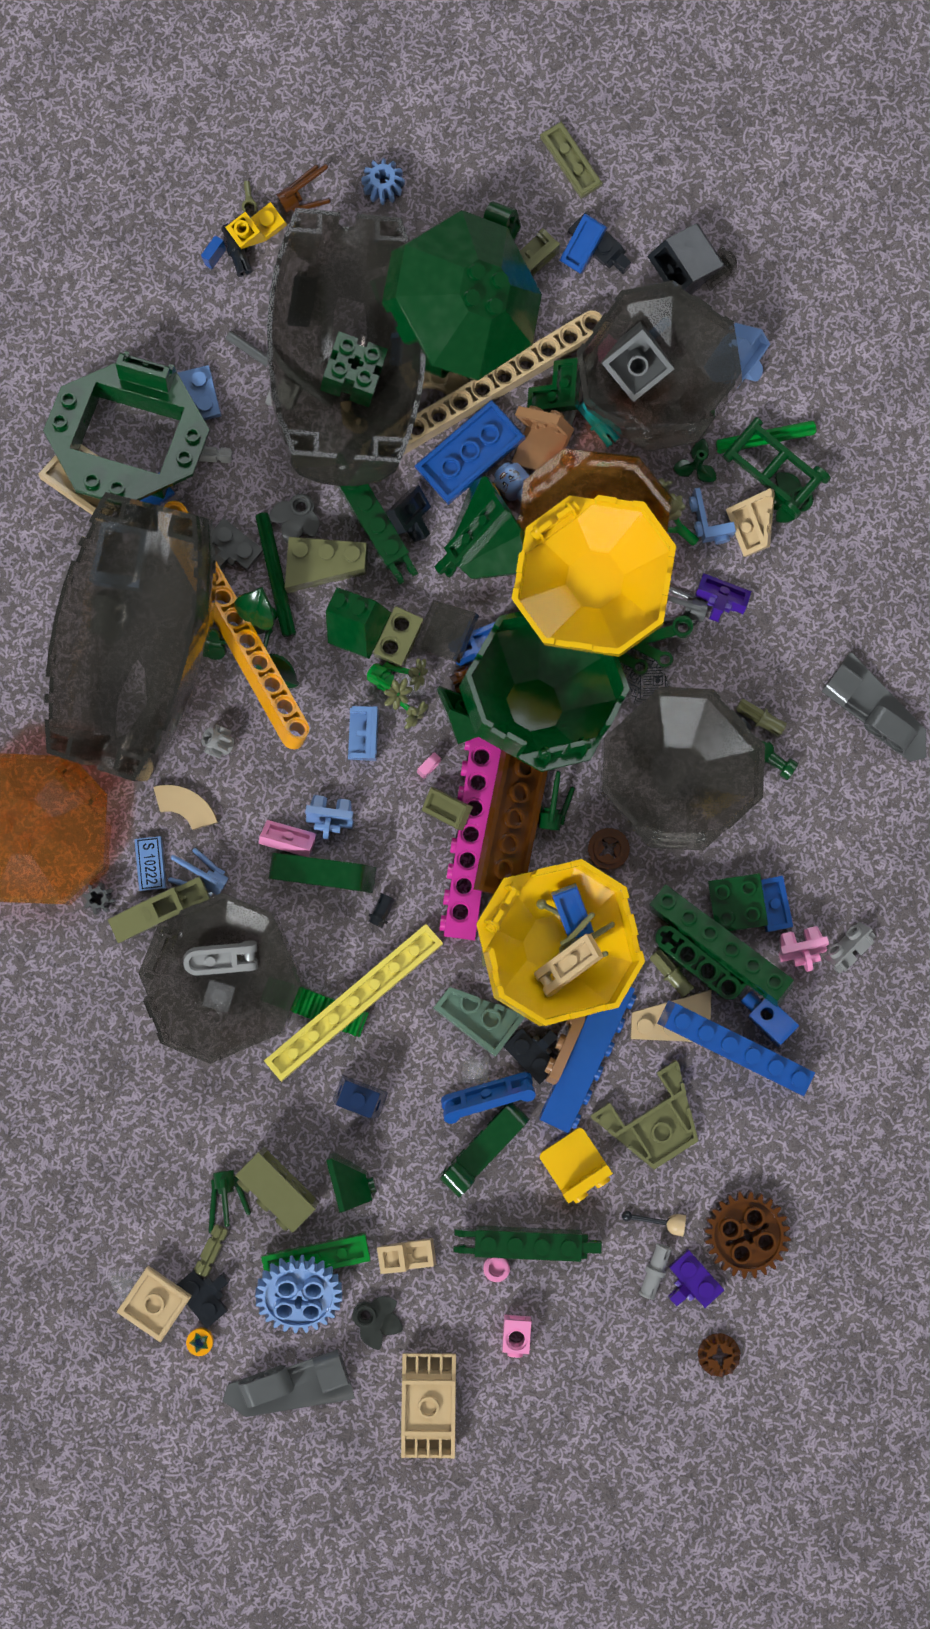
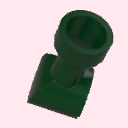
M759 741L750 748V756L755 760V763H768L781 770L779 775L786 780L792 776L799 764L791 758L785 761L777 755L771 742Z

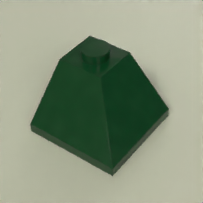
M330 1154L326 1162L339 1212H345L373 1201V1193L377 1192L374 1177L369 1178L366 1170L339 1154Z

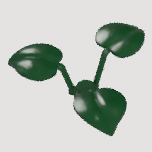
M260 587L252 592L238 596L234 606L238 615L243 620L251 622L257 634L265 633L263 645L267 650L269 638L273 632L271 628L278 614L270 605L263 587ZM199 625L187 632V637H189L192 645L204 656L213 660H219L226 655L227 650L223 644L227 643L224 639H221L219 632L215 628ZM269 654L287 687H297L300 683L297 681L295 670L290 662L278 654ZM256 665V668H257V669H259V670H262V669H263L261 666Z

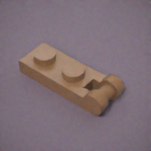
M585 1016L566 1020L567 1033L566 1035L561 1033L555 1048L559 1051L556 1058L551 1057L547 1063L544 1072L548 1073L545 1081L553 1085L559 1081L584 1025Z

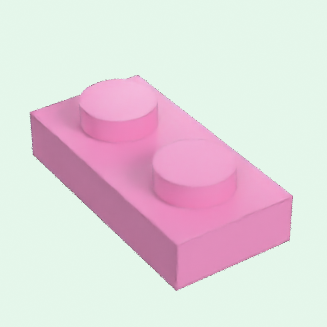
M267 820L260 834L259 844L309 857L317 834Z

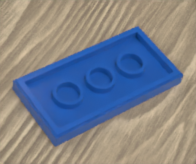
M491 400L415 465V469L449 505L466 491L475 480L481 478L526 438L496 403Z

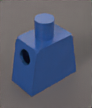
M752 990L741 1000V1003L752 1012L748 1018L778 1048L799 1027L779 1006L776 1007L766 998L762 1001ZM768 1011L772 1015V1019L765 1020L761 1016V1012Z

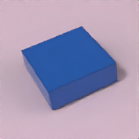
M214 236L201 254L204 264L210 269L214 268L226 251L224 241L218 236Z

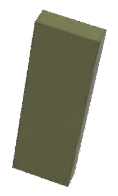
M562 121L540 134L541 140L580 199L602 187V181Z

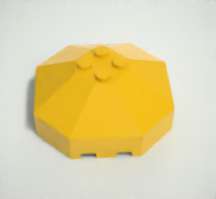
M569 495L526 527L523 548L518 557L512 600L544 645L620 657L663 626L676 545L645 502L620 500L615 497L598 495L594 499Z
M583 859L503 878L476 923L494 998L538 1026H547L619 1008L645 963L643 951H640L637 939L639 934L634 914H631L627 899L629 898L627 887ZM576 883L587 914L595 913V916L590 921L594 932L611 922H615L613 928L594 939L601 952L607 951L608 956L603 957L567 983L555 995L546 997L543 992L544 986L541 981H537L534 973L560 953V942L567 938V934L560 916L546 909H539L536 903L539 899H544L548 905L556 908L551 892ZM551 973L550 977H551V979H552V981H553V980H555V978H554L553 974Z

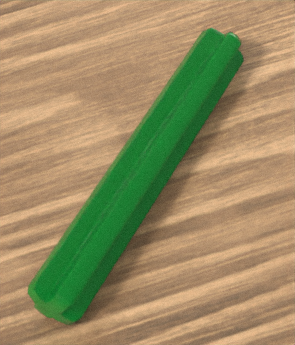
M807 421L767 429L766 431L779 442L814 435L816 433V424L814 421ZM755 433L742 449L767 445L768 443ZM740 435L718 439L716 441L717 453H725Z

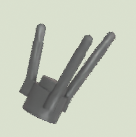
M670 586V592L687 600L668 595L667 601L684 606L683 615H687L692 620L693 625H695L696 620L703 622L708 602L701 601L699 597L692 596ZM664 617V623H673L677 617Z

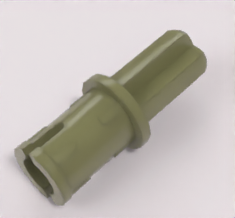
M742 699L736 707L739 713L753 720L756 727L760 726L776 737L782 734L787 725L786 722L770 714L768 709L762 710L745 699Z
M659 949L650 956L651 962L663 974V980H668L680 994L681 998L693 990L694 986L680 972V966L676 967L663 950Z

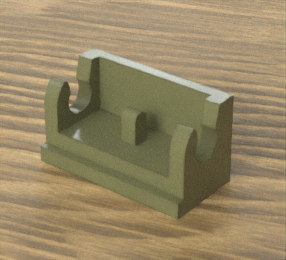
M543 228L520 250L532 276L559 253L560 243Z

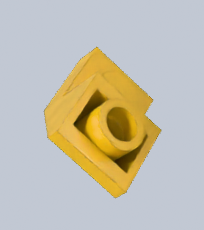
M270 202L251 218L245 211L225 228L239 247L243 249L267 241L286 227L287 224Z

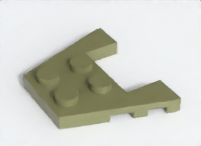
M677 1060L656 1072L670 1096L631 1122L624 1125L610 1102L590 1114L595 1122L654 1170L698 1142Z

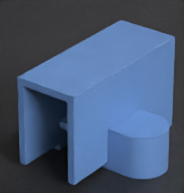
M735 323L705 366V369L713 382L738 389L744 379L758 381L761 378L763 366L759 360L770 346V343L762 329Z

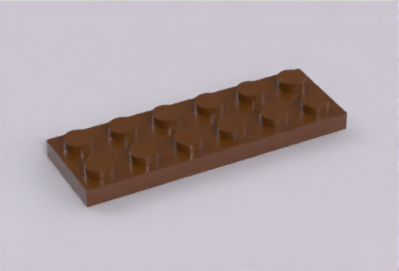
M501 750L473 888V890L490 894L495 893L503 878L528 873L548 771L540 772Z

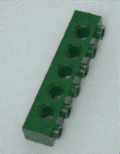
M666 884L649 904L651 913L679 931L703 952L776 1007L779 1006L794 987V979Z

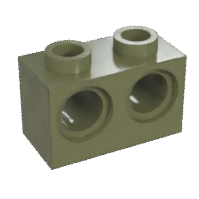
M395 606L373 652L374 657L394 666L404 667L423 627L424 619ZM406 620L409 623V627L405 631H398L395 628L397 621ZM395 643L398 645V650L394 654H387L384 652L385 645Z

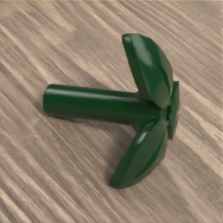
M704 438L696 442L690 451L693 462L682 459L673 467L674 472L682 477H689L694 470H697V478L702 482H714L717 479L714 468L709 465H703L704 460L709 456L708 444Z

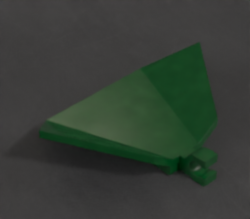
M481 477L475 480L469 487L450 540L444 547L447 554L434 566L438 574L442 575L445 573L450 578L455 573L456 566L471 579L516 574L519 553L523 548L524 531L489 477Z

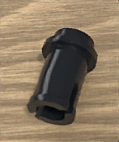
M380 893L372 914L368 915L370 917L368 922L383 928L384 924L388 923L386 919L396 900Z

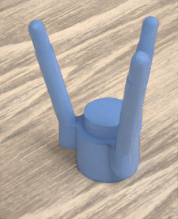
M193 848V853L214 872L209 870L205 873L175 855L171 856L173 861L204 878L203 881L210 896L213 893L217 896L220 895L229 878L224 875L225 871L218 868L198 849ZM172 877L168 878L170 883L179 886L187 882Z

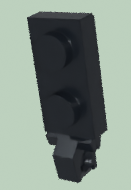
M583 215L568 229V233L573 236ZM606 231L592 256L609 269L614 265L622 274L630 268L631 261L624 255L626 250Z

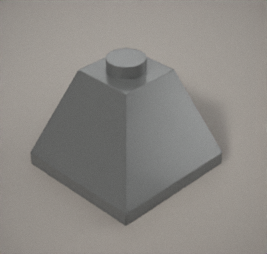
M641 321L625 333L601 361L633 402L674 370L673 365L657 341Z

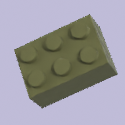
M265 1147L235 1175L239 1179L237 1181L238 1185L247 1193L251 1191L258 1198L256 1200L257 1204L266 1212L270 1210L277 1217L275 1219L276 1223L285 1231L289 1229L293 1233L316 1210L320 1203Z

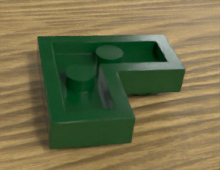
M579 358L554 361L552 385L529 387L527 408L532 405L549 413L551 410L558 412L578 410L581 361Z

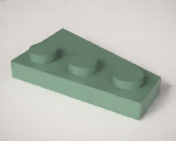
M452 987L447 989L433 1007L435 1011L494 1057L500 1052L525 1018L505 1006L483 1000Z

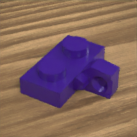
M703 573L695 596L707 601V605L713 607L709 619L719 623L724 611L729 613L731 610L744 614L752 591Z
M689 1249L668 1266L678 1277L674 1282L677 1288L668 1295L669 1299L676 1306L686 1298L692 1301L696 1297L706 1308L724 1291L722 1286Z

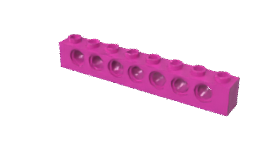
M480 737L465 742L464 750L469 751L468 761L463 760L461 776H466L465 785L459 786L457 799L467 804L472 802L479 803L482 806V812L477 816L469 815L464 830H458L457 838L452 837L450 853H455L454 864H448L447 879L452 880L450 890L445 889L443 905H448L447 916L441 915L440 931H444L445 937L474 941L482 891L473 890L501 753V749ZM479 751H484L488 754L489 760L485 764H478L474 760V755ZM474 777H482L485 780L486 785L483 789L475 790L471 787L470 782ZM467 828H475L479 836L477 840L469 842L463 836L464 831ZM465 853H470L475 858V863L470 868H465L460 864V858ZM461 879L469 880L472 885L470 892L466 894L458 892L456 889L457 882ZM457 905H464L468 909V915L463 920H458L453 916V909Z

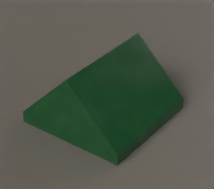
M439 686L437 692L457 743L461 744L477 738L478 736L474 733L462 694Z

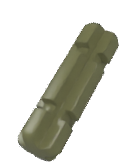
M218 1224L214 1226L211 1232L213 1236L208 1238L200 1255L202 1259L201 1261L198 1260L194 1268L197 1274L205 1277L209 1275L212 1269L210 1265L211 1263L214 1264L223 1245L221 1242L222 1240L225 1241L229 1233L226 1227Z

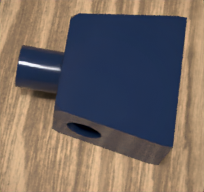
M342 1075L333 1101L335 1105L372 1119L380 1116L388 1092Z

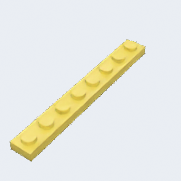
M425 924L264 1060L266 1065L281 1082L439 949L443 945L442 941Z

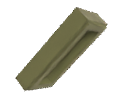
M430 787L421 811L457 830L463 831L473 806L438 788Z

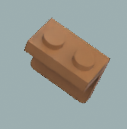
M532 405L529 408L518 406L515 416L526 425L523 433L526 439L518 445L512 462L520 464L525 469L549 475L555 474L574 428L564 419L565 415L558 411L551 410L549 413Z

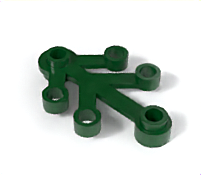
M679 616L674 620L673 625L656 630L632 648L656 660L661 668H669L673 664L672 654L666 651L662 652L648 644L673 636L687 638L693 632V622L687 616ZM681 624H685L688 630L680 632L678 627ZM626 653L618 657L620 663L632 668L636 675L643 676L647 673L648 664L645 660H636ZM663 656H668L670 662L663 664L660 659ZM642 663L645 665V669L637 671L635 669L636 665Z

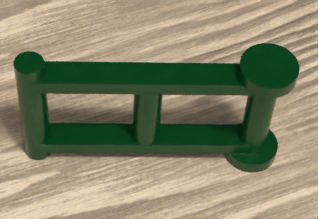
M755 417L722 457L729 463L732 460L735 461L767 489H773L775 495L784 502L782 504L783 510L791 517L797 519L801 515L799 508L821 482L827 484L831 477L819 466H815L813 469L763 429L761 427L763 425L762 420ZM755 433L779 452L762 473L738 454ZM787 459L811 478L794 499L770 480Z

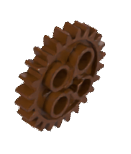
M748 1190L746 1197H743V1194L737 1191L736 1199L727 1194V1203L720 1199L718 1200V1204L721 1207L719 1210L711 1207L710 1210L714 1213V1218L706 1217V1221L711 1224V1227L703 1228L705 1233L710 1234V1237L705 1238L704 1242L712 1244L707 1249V1252L709 1254L717 1253L713 1258L714 1263L717 1264L723 1261L721 1269L726 1271L731 1267L730 1274L732 1276H735L738 1270L743 1279L746 1278L748 1272L751 1273L754 1279L757 1278V1270L767 1275L766 1267L768 1265L775 1270L776 1266L773 1261L775 1259L779 1261L784 1260L779 1254L780 1251L788 1252L789 1250L783 1245V1242L791 1241V1238L783 1233L790 1230L788 1225L782 1224L787 1217L784 1214L777 1215L781 1207L776 1205L771 1208L773 1200L768 1198L763 1202V1194L760 1192L756 1198L753 1197L751 1190ZM752 1210L759 1211L758 1220L754 1223H749L747 1221L748 1213ZM729 1221L735 1222V1230L732 1233H723L725 1223ZM768 1223L767 1228L758 1229L761 1226H763V1224ZM745 1229L751 1232L749 1240L742 1237L744 1236L743 1230ZM762 1235H770L771 1240L766 1247H760L758 1244L759 1238ZM737 1239L733 1241L730 1245L725 1244L728 1240ZM739 1246H745L747 1249L745 1256L742 1258L734 1256V1251Z

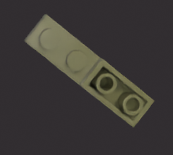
M197 877L108 919V922L119 944L208 903L212 899L202 877Z

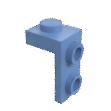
M700 487L695 488L692 496L689 497L691 511L696 512L698 521L694 522L697 537L701 536L702 543L715 541V544H723L729 542L730 538L736 533L734 522L708 527Z

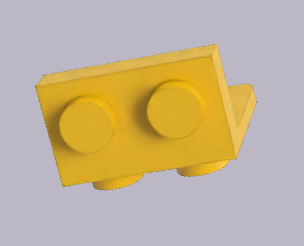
M580 1127L542 1151L539 1156L568 1204L572 1201L575 1203L582 1201L588 1196V1190L594 1186L597 1189L604 1186L610 1181L609 1176L613 1174L584 1129Z

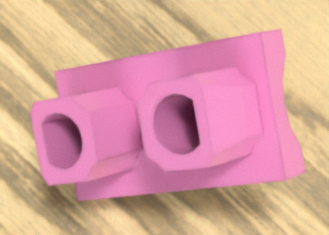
M818 926L805 929L803 934L806 941L799 943L796 941L794 932L781 934L780 962L793 960L795 967L804 965L805 970L810 972L813 971V963L821 961L820 953L827 952L828 938L827 936L822 937Z

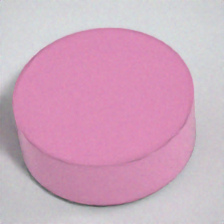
M487 1258L483 1266L484 1274L490 1281H503L510 1272L508 1260L504 1258Z

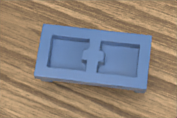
M352 706L350 708L348 760L377 761L379 714L377 706Z

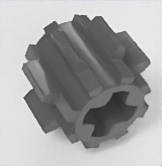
M102 882L99 883L97 888L89 884L88 894H82V897L87 899L84 908L93 907L92 910L95 915H98L101 909L105 912H110L108 905L116 903V900L111 899L110 896L114 889L105 890V884ZM96 893L104 895L101 898L102 904L94 902L97 898Z

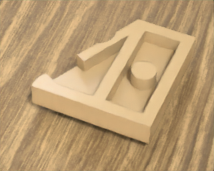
M771 488L726 509L730 522L735 524V535L744 557L770 547L775 495L774 490Z

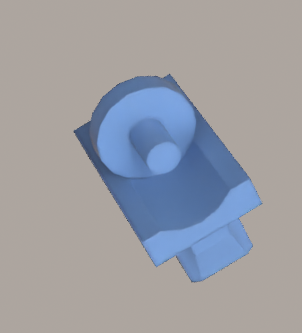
M314 795L311 804L306 805V822L314 823V830L323 831V839H329L330 832L340 833L341 828L352 829L353 812L350 800L338 799L336 809L326 808L328 802L326 797Z

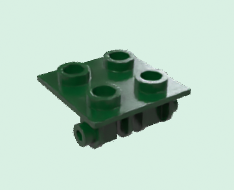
M760 873L708 881L714 921L728 931L768 926Z

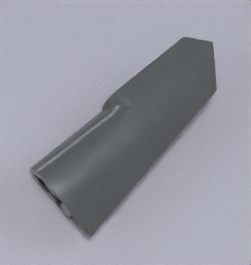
M849 653L821 692L862 721L864 728L909 762L927 758L926 729L853 653Z
M339 1349L289 1367L280 1365L229 1383L222 1401L244 1417L352 1400L354 1399V1392Z

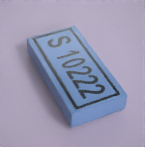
M162 837L134 839L139 891L167 888Z

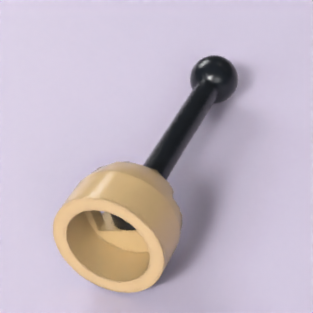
M630 1211L622 1213L624 1221L637 1220L666 1225L671 1234L684 1236L686 1215L673 1214L667 1220L633 1215Z

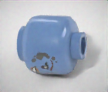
M507 462L495 472L494 485L506 500L514 501L518 499L522 501L530 494L531 490L529 488L532 484V478L520 464H510Z

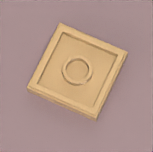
M148 1265L117 1313L161 1342L192 1295Z

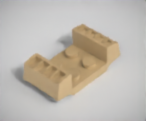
M402 1354L401 1458L455 1459L456 1354Z

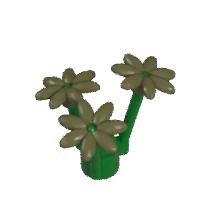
M417 658L416 668L411 667L410 669L394 666L388 662L383 666L375 663L367 673V680L376 685L385 695L389 696L384 703L385 706L393 704L394 710L401 706L407 711L406 714L409 716L405 719V722H407L404 727L405 729L411 726L415 727L418 719L424 718V712L428 709L429 705L423 701L418 708L410 707L407 704L409 700L406 695L411 693L413 688L411 686L406 687L408 683L407 678H404L399 684L394 679L392 671L409 675L412 678L410 685H414V691H417L420 685H425L423 676L428 673V669L425 668L426 659L421 661V659Z

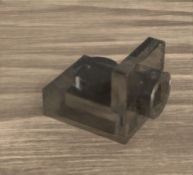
M721 246L717 253L725 266L705 283L709 291L734 275L736 271V257L731 251H727L724 246Z

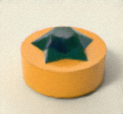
M203 1327L192 1330L186 1340L187 1349L195 1356L206 1355L214 1344L212 1333Z

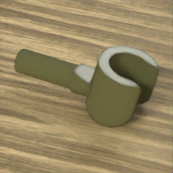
M244 181L245 201L242 203V210L245 212L248 205H253L256 214L258 207L251 194L250 181Z

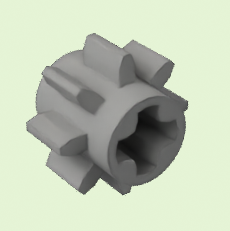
M217 724L214 729L208 728L201 740L202 745L206 746L204 752L217 758H221L222 754H229L234 746V739L230 737L232 731Z

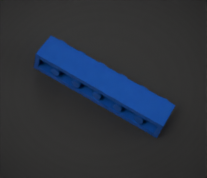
M630 987L619 1008L585 1016L584 1025L559 1081L553 1085L540 1113L539 1119L566 1133H569L571 1128L576 1129L581 1119V1115L578 1114L581 1105H587L593 1092L589 1088L593 1080L598 1081L604 1068L600 1064L604 1056H610L615 1043L611 1042L615 1032L620 1033L626 1019L622 1018L626 1008L631 1009L637 996L633 994L635 988Z
M668 1000L657 1022L658 1025L802 1096H805L815 1075V1072Z

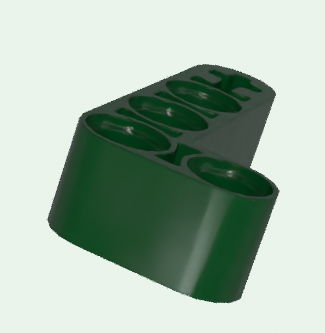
M272 853L268 879L373 893L377 867Z
M662 926L655 930L653 934L655 945L719 997L734 999L747 985L726 968L724 969L675 928ZM661 932H670L669 938L675 943H678L679 939L682 941L675 947L673 952L670 951L674 948L671 943H661L663 939L660 935ZM686 946L693 952L691 960L687 962L683 961L680 957L681 949ZM709 963L713 968V974L709 978H704L700 972L702 965ZM725 980H730L734 986L733 991L728 995H725L721 990V985Z
M513 1102L506 1104L487 1124L485 1130H481L469 1143V1146L463 1149L451 1162V1165L443 1170L439 1179L460 1198L472 1186L475 1178L520 1132L530 1119Z

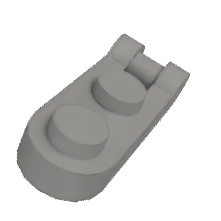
M244 941L236 944L190 948L184 954V968L192 975L258 969V959L255 958L257 942ZM244 954L245 959L237 961V955Z

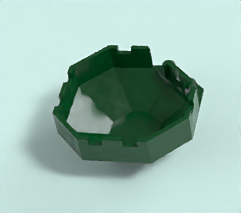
M461 210L391 252L382 304L386 312L391 311L398 326L395 328L403 343L410 345L419 342L431 366L478 381L533 345L542 294L508 228Z
M521 611L501 615L497 618L459 686L475 735L540 772L590 761L630 690L617 656L544 645Z

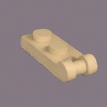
M585 934L535 971L534 975L537 981H541L544 986L543 992L545 996L551 997L604 956L593 936ZM551 973L553 974V976H554V978H555V980H553V981H552V979H551V977H550Z

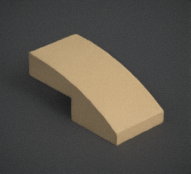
M433 1238L377 1247L381 1274L406 1272L408 1269L434 1267L437 1265Z

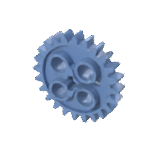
M291 1255L289 1262L286 1263L280 1258L279 1266L271 1263L270 1272L263 1270L262 1278H258L255 1292L256 1306L259 1307L260 1315L265 1314L266 1322L274 1320V1328L282 1324L284 1332L289 1327H293L294 1333H297L298 1329L302 1327L305 1333H307L308 1326L312 1325L314 1329L318 1330L319 1322L327 1325L328 1317L335 1318V1310H340V1302L342 1301V1283L339 1282V1275L333 1274L332 1266L325 1268V1261L322 1260L315 1264V1257L312 1256L309 1261H305L304 1255L300 1256L299 1261H295Z

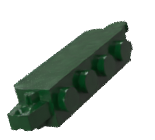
M341 453L331 458L337 469V472L333 474L336 485L386 569L391 571L399 585L404 580L396 566L402 562L405 563L408 572L413 577L417 575L418 572L410 559L409 551L357 464L351 463L347 465Z
M480 1225L475 1226V1229H454L455 1236L475 1237V1245H454L453 1252L474 1254V1257L581 1262L582 1259H587L588 1253H602L601 1240L588 1239V1234L582 1233L581 1230Z

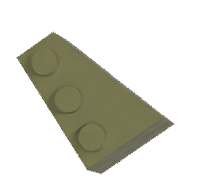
M289 537L285 590L287 594L330 582L366 575L367 543Z

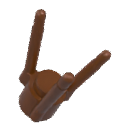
M327 164L319 169L318 165H314L290 186L276 194L286 213L292 210L294 215L303 210L319 207L331 202L328 198L302 205L299 204V202L303 201L299 190L327 170Z

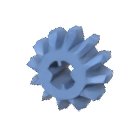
M384 158L381 160V164H377L373 160L371 162L372 168L365 167L364 174L366 176L361 178L362 185L365 186L363 188L364 194L370 195L372 202H375L379 197L382 205L385 204V198H388L393 203L395 201L394 195L401 196V187L405 185V180L402 178L403 171L401 168H396L394 161L387 165ZM381 179H386V183L382 184Z

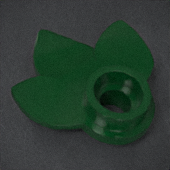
M778 472L776 474L777 486L792 499L804 488L795 475L786 472ZM813 494L799 508L801 513L809 510L812 506ZM774 495L773 510H777L776 522L789 523L796 518L791 517L783 510L782 504L784 502Z

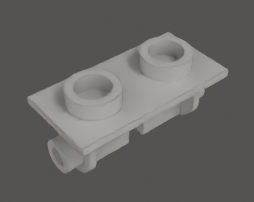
M858 922L847 930L846 935L839 943L830 947L828 954L823 959L833 965L832 968L837 973L846 972L857 960L852 952L856 950L858 954L862 955L875 943L874 939L876 936L871 932L872 929Z

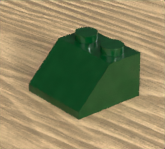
M336 587L326 608L328 643L370 659L391 612L375 600Z

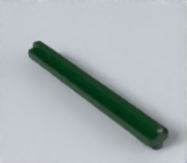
M268 512L256 514L255 518L281 633L283 637H290L296 634L288 595L285 590L284 577Z

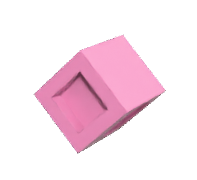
M504 1315L502 1352L507 1353L509 1357L515 1358L523 1357V1354H529L531 1316ZM514 1331H519L524 1337L520 1342H512L509 1339V1335Z

